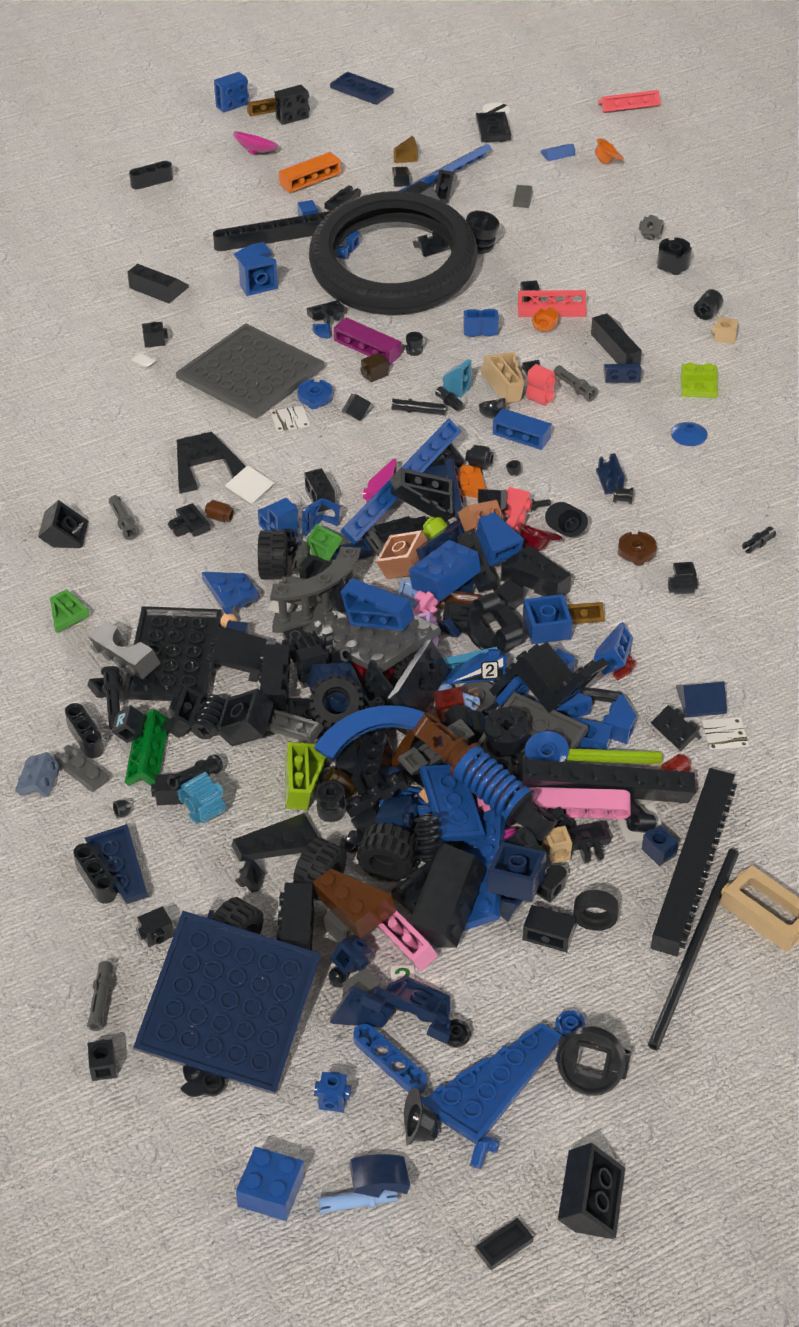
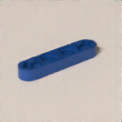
M360 1024L354 1029V1044L409 1093L412 1088H418L420 1094L426 1090V1074L369 1024ZM368 1034L369 1040L366 1037L360 1038V1035L366 1036ZM379 1047L388 1050L387 1054L382 1056L377 1055L374 1051ZM400 1062L405 1065V1068L401 1071H395L391 1066L394 1063ZM411 1079L414 1080L415 1082L418 1081V1080H420V1084H418V1083L411 1084Z

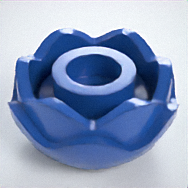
M574 1010L562 1012L555 1020L556 1030L561 1035L570 1034L572 1031L586 1026L583 1016Z

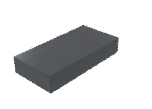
M516 186L513 201L514 207L529 208L532 186Z

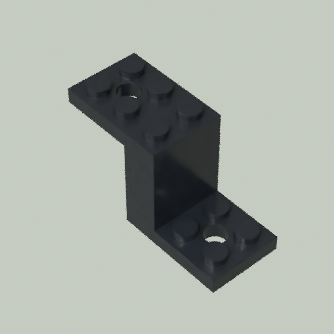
M548 642L540 646L535 644L528 650V653L526 650L516 657V663L513 662L505 668L506 673L499 675L493 681L495 685L489 691L493 696H496L508 686L514 677L519 676L548 713L573 699L608 663L604 658L596 662L593 659L584 667L581 666L572 673Z

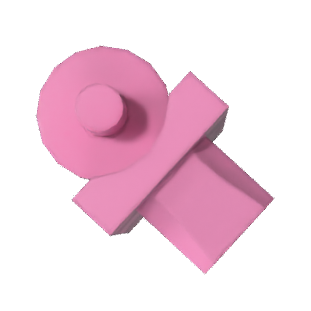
M418 591L414 597L418 605L415 609L412 608L413 614L431 612L435 620H437L434 613L438 610L435 607L439 603L438 600L429 591L427 593Z

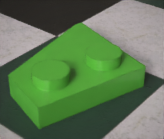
M316 524L306 540L311 547L313 556L329 561L343 538Z
M67 589L50 597L56 633L89 616V610Z

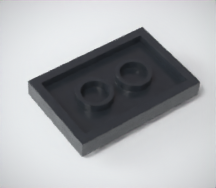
M505 112L476 113L475 119L481 142H504L511 140V132Z

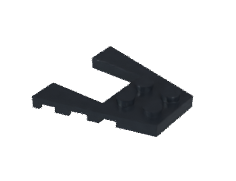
M212 431L177 439L179 494L198 490L197 483L189 468L190 466L223 459L232 479L246 466Z

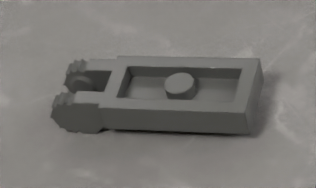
M70 745L65 746L64 751L71 760L68 761L59 752L54 754V759L64 768V771L91 792H95L109 781L107 773L82 754H78L76 749Z

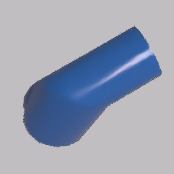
M487 1136L477 1142L470 1166L482 1169L485 1155L488 1151L497 1153L499 1141Z

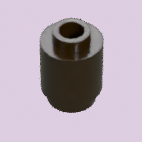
M331 768L326 773L324 782H339L344 787L345 798L355 793L356 788L351 776L340 769Z

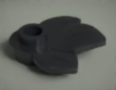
M183 1066V1075L187 1082L181 1087V1091L187 1096L198 1097L205 1094L214 1097L224 1091V1078ZM212 1083L217 1084L215 1087H209Z

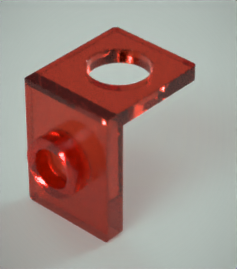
M461 686L433 692L439 721H442L441 710L449 709L452 705L464 706Z

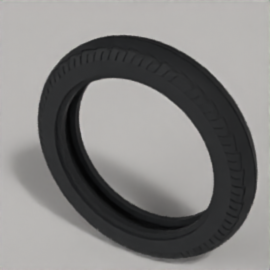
M403 191L367 194L341 204L327 214L319 223L313 233L309 247V261L312 272L318 283L330 296L354 309L386 315L414 313L432 308L450 299L467 283L474 271L477 260V243L474 233L468 222L458 211L435 198ZM384 222H406L428 228L442 237L451 249L449 258L439 269L420 279L401 283H381L358 277L339 263L335 253L339 245L350 234L361 228Z

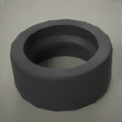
M587 890L576 896L573 916L576 917V923L579 926L588 930L603 931L616 924L618 919V901L612 894L606 891ZM600 908L604 909L606 912L593 913L585 909Z

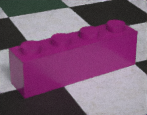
M347 317L334 326V341L367 356L380 353L388 360V365L401 356V341Z

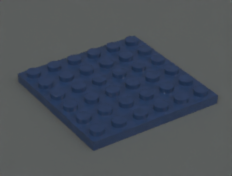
M183 911L135 1040L133 1050L275 1095L321 954Z

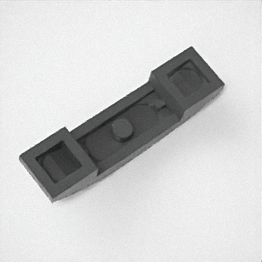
M462 719L446 727L458 738L463 737L466 743L475 735ZM425 743L417 749L413 747L400 755L398 760L411 775L420 773L421 766L436 765L442 761V757Z

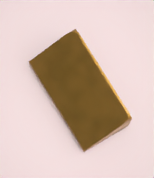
M275 97L248 102L247 113L250 117L275 112Z
M603 602L567 605L572 624L605 622Z

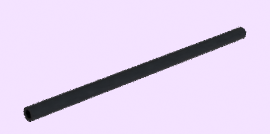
M729 849L650 1037L648 1047L652 1050H659L721 900V891L728 883L739 856L738 851L735 849Z

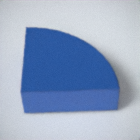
M313 324V332L321 338L330 339V324Z

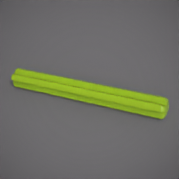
M569 748L566 761L660 764L663 758L662 753L657 751Z

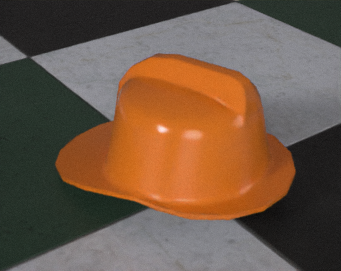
M603 138L597 139L598 145L595 149V154L601 163L607 164L614 158L624 160V157L610 142Z

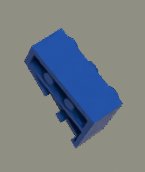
M354 578L341 590L351 626L404 631L414 618L411 602L404 597Z

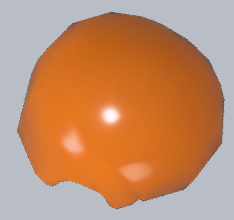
M549 306L548 309L540 308L532 317L534 328L542 332L553 330L557 325L559 314L552 306Z

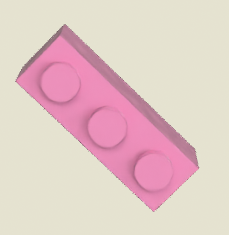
M397 910L377 926L420 972L438 957L432 946Z

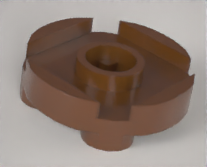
M628 532L619 539L618 555L637 566L644 565L645 562L652 560L656 555V541L645 532H638V534L633 535L632 532Z

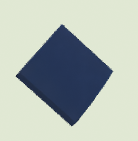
M372 1154L350 1159L349 1166L354 1193L377 1198L380 1197L382 1189L403 1194L408 1193L410 1181L404 1156Z

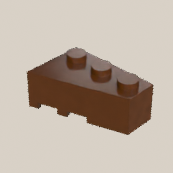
M329 869L312 882L318 899L360 939L396 912L391 894L333 869Z

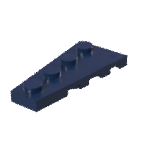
M127 824L84 838L86 843L93 846L112 875L115 888L126 904L148 897Z

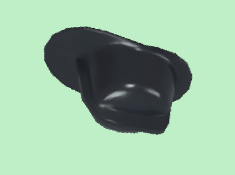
M556 502L545 513L547 525L556 532L570 538L578 537L585 533L588 518L582 510L565 502Z
M412 1088L409 1091L404 1105L407 1145H411L413 1141H434L437 1138L438 1123L436 1112L422 1103L418 1088Z

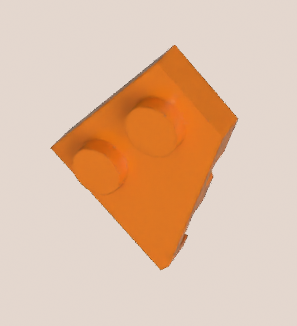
M462 464L458 472L463 496L478 499V489H486L481 470L477 467Z

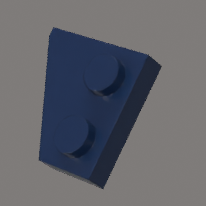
M351 985L332 1013L330 1023L354 1026L369 1024L372 1027L383 1028L394 1012L395 1005L387 1003L378 1013L359 1004L362 995L368 992Z

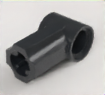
M630 796L631 815L625 818L627 828L630 831L640 833L654 829L656 827L655 816L646 813Z

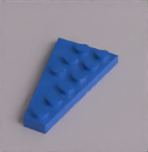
M541 1023L520 1036L515 1043L508 1047L505 1045L498 1050L497 1054L490 1058L486 1057L456 1076V1079L445 1086L443 1084L435 1089V1092L427 1097H421L422 1103L436 1112L437 1120L474 1144H477L489 1133L557 1048L561 1034Z

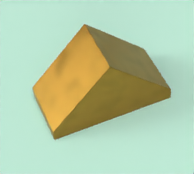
M414 136L409 137L394 148V163L417 162L418 148Z

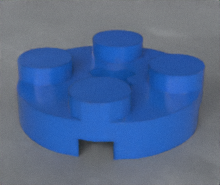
M314 379L302 382L298 387V400L302 404L309 406L310 409H317L319 406L333 400L332 386L327 381L320 380V382H314Z

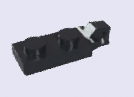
M407 516L374 525L377 536L384 543L390 535L423 531V525L427 519L425 516L418 518Z

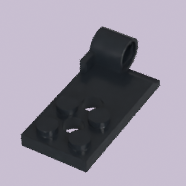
M424 640L387 699L391 705L413 708L429 713L426 708L450 671L432 640Z

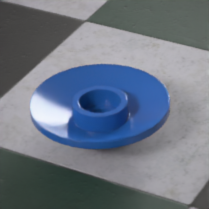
M681 422L672 428L671 437L681 445L697 446L706 441L707 431L700 424Z
M553 731L538 732L531 736L525 745L527 759L565 762L569 754V746L566 739Z

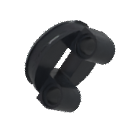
M495 592L488 593L474 600L472 604L474 610L471 612L467 622V634L476 647L481 650L497 647L501 652L507 653L521 643L523 631L520 618L511 608L501 604L500 598ZM496 620L501 629L497 630L494 637H492L484 624Z
M584 1026L572 1031L570 1034L561 1035L555 1062H557L562 1079L572 1090L587 1096H598L611 1091L621 1079L626 1080L632 1052L623 1048L619 1039L607 1029L598 1026ZM582 1047L607 1053L602 1075L577 1069Z

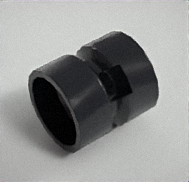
M714 289L705 291L694 304L693 310L695 315L702 320L711 319L723 305L722 295Z
M336 781L321 783L316 790L317 814L321 820L326 822L339 821L343 818L346 811L344 787Z

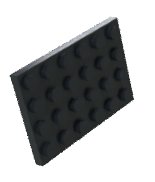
M142 606L134 645L142 642L153 649L161 664L144 679L127 673L123 691L124 699L172 701L173 696L186 685L202 694L201 702H204L209 693L212 670L208 669L210 662L206 661L209 649L213 650L214 647L210 643L213 633L217 634L222 618V609Z

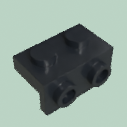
M432 232V236L429 237L427 235L418 236V240L413 241L415 248H421L423 257L450 250L446 241L435 232Z
M669 705L651 722L652 726L679 751H682L695 737L698 740L702 738L698 733L700 728L691 720L689 723L685 721L684 718L686 716L678 708L673 710Z

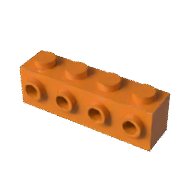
M328 152L280 170L279 185L291 193L341 173V159Z

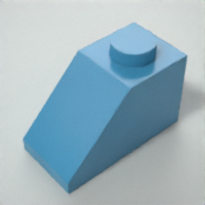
M467 359L444 374L442 379L443 387L447 391L462 397L471 389L472 360Z

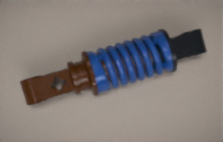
M425 712L412 732L417 738L424 741L432 750L437 752L445 764L451 766L449 774L464 784L473 794H477V797L483 800L486 805H489L492 810L496 811L499 816L504 817L507 825L512 826L518 822L523 827L528 828L537 840L545 841L557 824V821L535 803L537 793L529 787L523 786L522 781L516 780V776L510 775L509 770L504 769L503 765L497 764L496 759H490V754L484 753L483 748L478 743H473L469 746L463 737L458 738L435 716Z

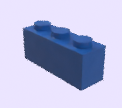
M502 408L493 419L492 434L542 450L551 438L552 423Z

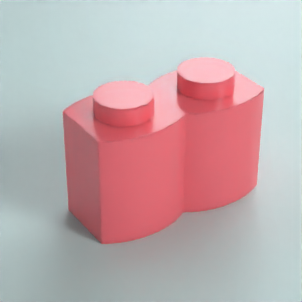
M537 364L528 371L527 399L543 406L553 401L555 397L553 386L556 382L554 371Z

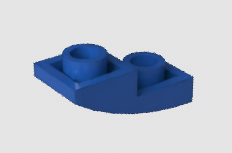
M264 242L247 246L234 253L237 260L238 257L251 254L265 257L272 255Z

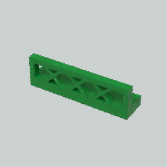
M154 708L144 714L146 719L142 736L132 741L124 782L128 786L140 779L151 786V784H155V775L160 774L167 731L161 728L165 716Z

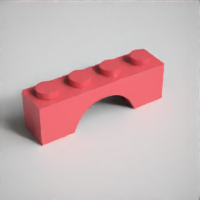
M508 487L507 507L502 510V513L509 517L506 523L519 534L520 528L517 525L525 523L526 513L531 510L533 501L530 500L529 491Z

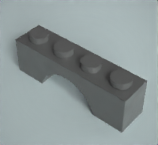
M104 621L88 635L91 641L90 646L97 654L101 653L108 661H114L119 668H125L132 676L136 675L144 679L161 664L153 649L142 642L133 646L122 647L125 640L117 627L107 621Z

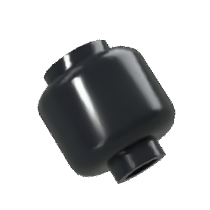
M473 445L470 450H467L465 456L469 466L480 468V470H486L489 466L491 467L494 459V453L491 452V449L481 445Z

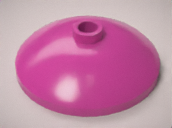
M234 131L235 139L241 146L249 149L248 152L257 155V152L266 153L278 148V144L271 140Z

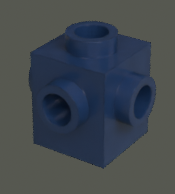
M356 936L350 939H343L337 945L330 960L345 975L356 971L360 972L369 964L368 959L373 951L364 940Z

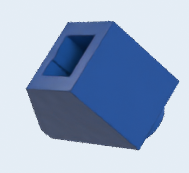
M619 694L617 700L612 701L609 715L604 716L602 723L613 725L612 740L628 744L635 730L636 715L625 696Z

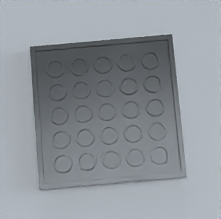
M245 323L178 370L176 378L256 419L299 387L302 382L323 369L324 361Z

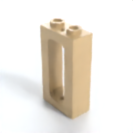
M753 865L745 871H740L731 884L727 883L721 891V905L785 952H788L799 942V897ZM749 884L796 916L798 920L792 925H787L741 891Z

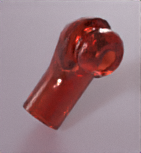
M628 656L625 666L613 671L612 674L619 681L629 675L637 663L633 660L632 656Z

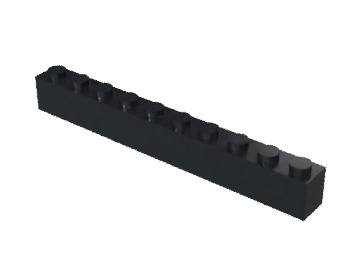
M713 768L708 770L652 935L650 949L678 957L680 948L685 949L688 935H685L686 930L691 931L694 917H691L692 912L697 913L700 902L697 896H702L705 882L702 881L703 878L708 879L711 868L708 862H713L716 849L713 847L714 844L719 845L722 832H719V829H724L727 819L724 813H729L732 800L729 798L730 796H735L737 784H734L735 774Z

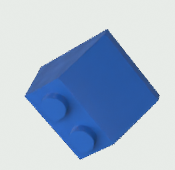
M256 254L238 257L240 286L246 296L278 289L276 259Z

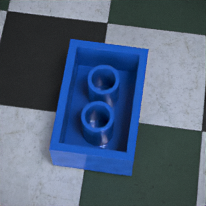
M450 540L408 569L412 589L424 593L429 591L439 601H442L481 572L478 552Z

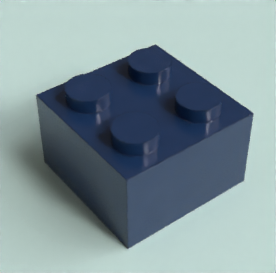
M501 842L488 869L487 892L532 902L545 875L546 852Z

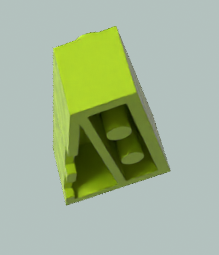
M287 742L284 758L285 809L308 810L319 783V777L322 775V770L325 768L328 759L315 751L314 746L316 744Z

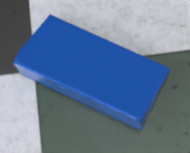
M573 143L540 151L547 161L575 155Z

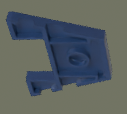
M408 976L389 983L385 989L380 987L374 989L371 995L368 993L362 995L359 1004L378 1013L387 1003H390L402 1012H410L416 1015L423 1022H431L426 1035L445 1044L448 1043L451 1031H449V995Z

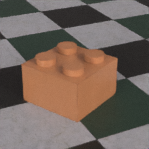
M422 530L389 536L376 560L386 579L410 576L408 569L420 561L416 549L428 541Z

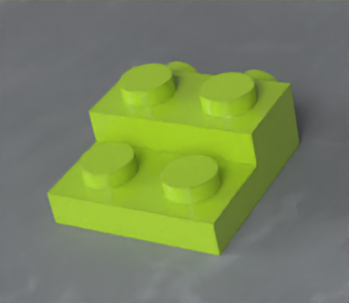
M692 362L682 364L680 373L681 396L717 398V365H712L711 363L700 365Z

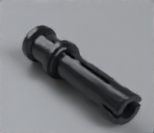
M106 666L101 669V675H103L104 679L102 690L106 693L108 727L110 730L113 728L116 713L120 711L119 692L121 684L118 680L120 669L117 666Z
M210 755L206 760H198L193 767L170 775L167 783L169 786L172 785L171 789H177L182 784L204 772L209 776L212 773L217 774L221 772L223 762L218 755Z

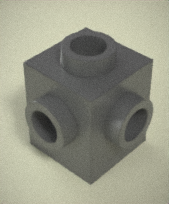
M644 216L643 221H640L639 230L645 239H661L665 223L663 220L658 219L657 216Z

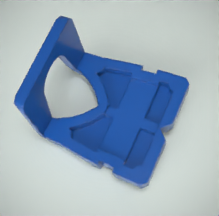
M323 498L308 505L302 511V534L307 536L314 529L315 525L319 524L322 520L338 526L340 524V506ZM323 504L334 511L335 517L323 514L317 516V513Z

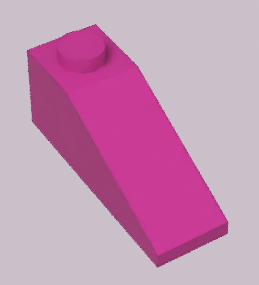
M392 459L369 480L368 487L364 488L363 499L366 500V503L397 472V459Z

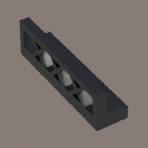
M474 528L456 536L460 545L478 552L481 572L473 577L478 592L481 593L491 587L493 590L499 587L491 566L487 563Z

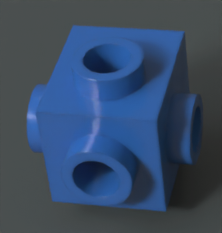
M335 1071L330 1073L322 1072L321 1080L316 1081L314 1096L318 1097L319 1110L344 1112L345 1102L350 1100L351 1085H347V1075Z

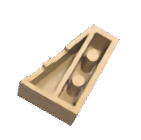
M509 352L484 356L481 370L482 376L500 398H505L506 403L520 401L524 380L521 370L518 368L519 363L515 358L516 353Z

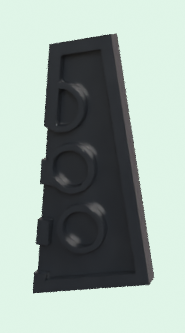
M305 813L235 838L232 841L231 847L238 860L242 862L302 853L306 846L318 836Z

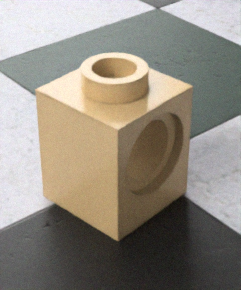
M717 317V324H713L712 334H715L714 341L735 343L738 319Z
M566 826L553 828L542 843V848L548 853L552 861L551 864L571 859L572 841Z

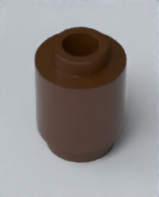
M211 500L210 503L206 504L204 512L207 513V518L225 523L231 522L234 508L229 504Z

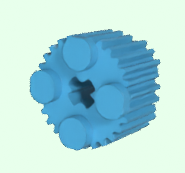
M206 772L182 784V789L177 791L181 803L185 802L191 812L188 815L195 824L199 822L205 823L227 809L225 802L221 798V795L224 794L221 785L218 782L214 784Z

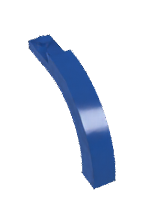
M393 705L376 706L357 711L346 716L328 729L314 746L315 751L334 762L341 751L359 736L382 728L413 730L424 712Z

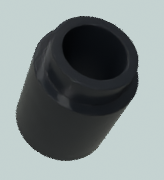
M679 574L668 577L669 593H674V595L693 594L694 589L698 588L697 578H694L693 574Z

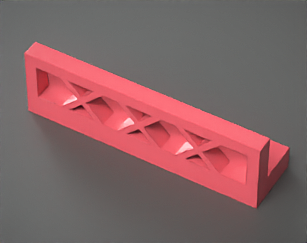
M659 90L604 96L598 100V105H602L603 113L661 105Z
M586 290L518 291V317H533V314L540 308L548 309L549 306L557 310L559 317H586ZM522 296L532 298L529 302H522ZM541 296L549 298L545 302L538 300ZM558 296H563L566 298L563 301L559 302L555 300ZM582 296V301H573L572 298Z

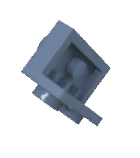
M48 752L30 756L25 761L15 791L20 796L38 791L44 798L49 797L60 767L59 763Z

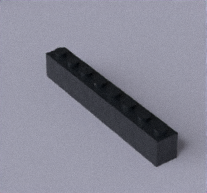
M522 759L517 768V780L522 781L523 786L625 790L630 793L633 799L689 803L696 793L695 772Z

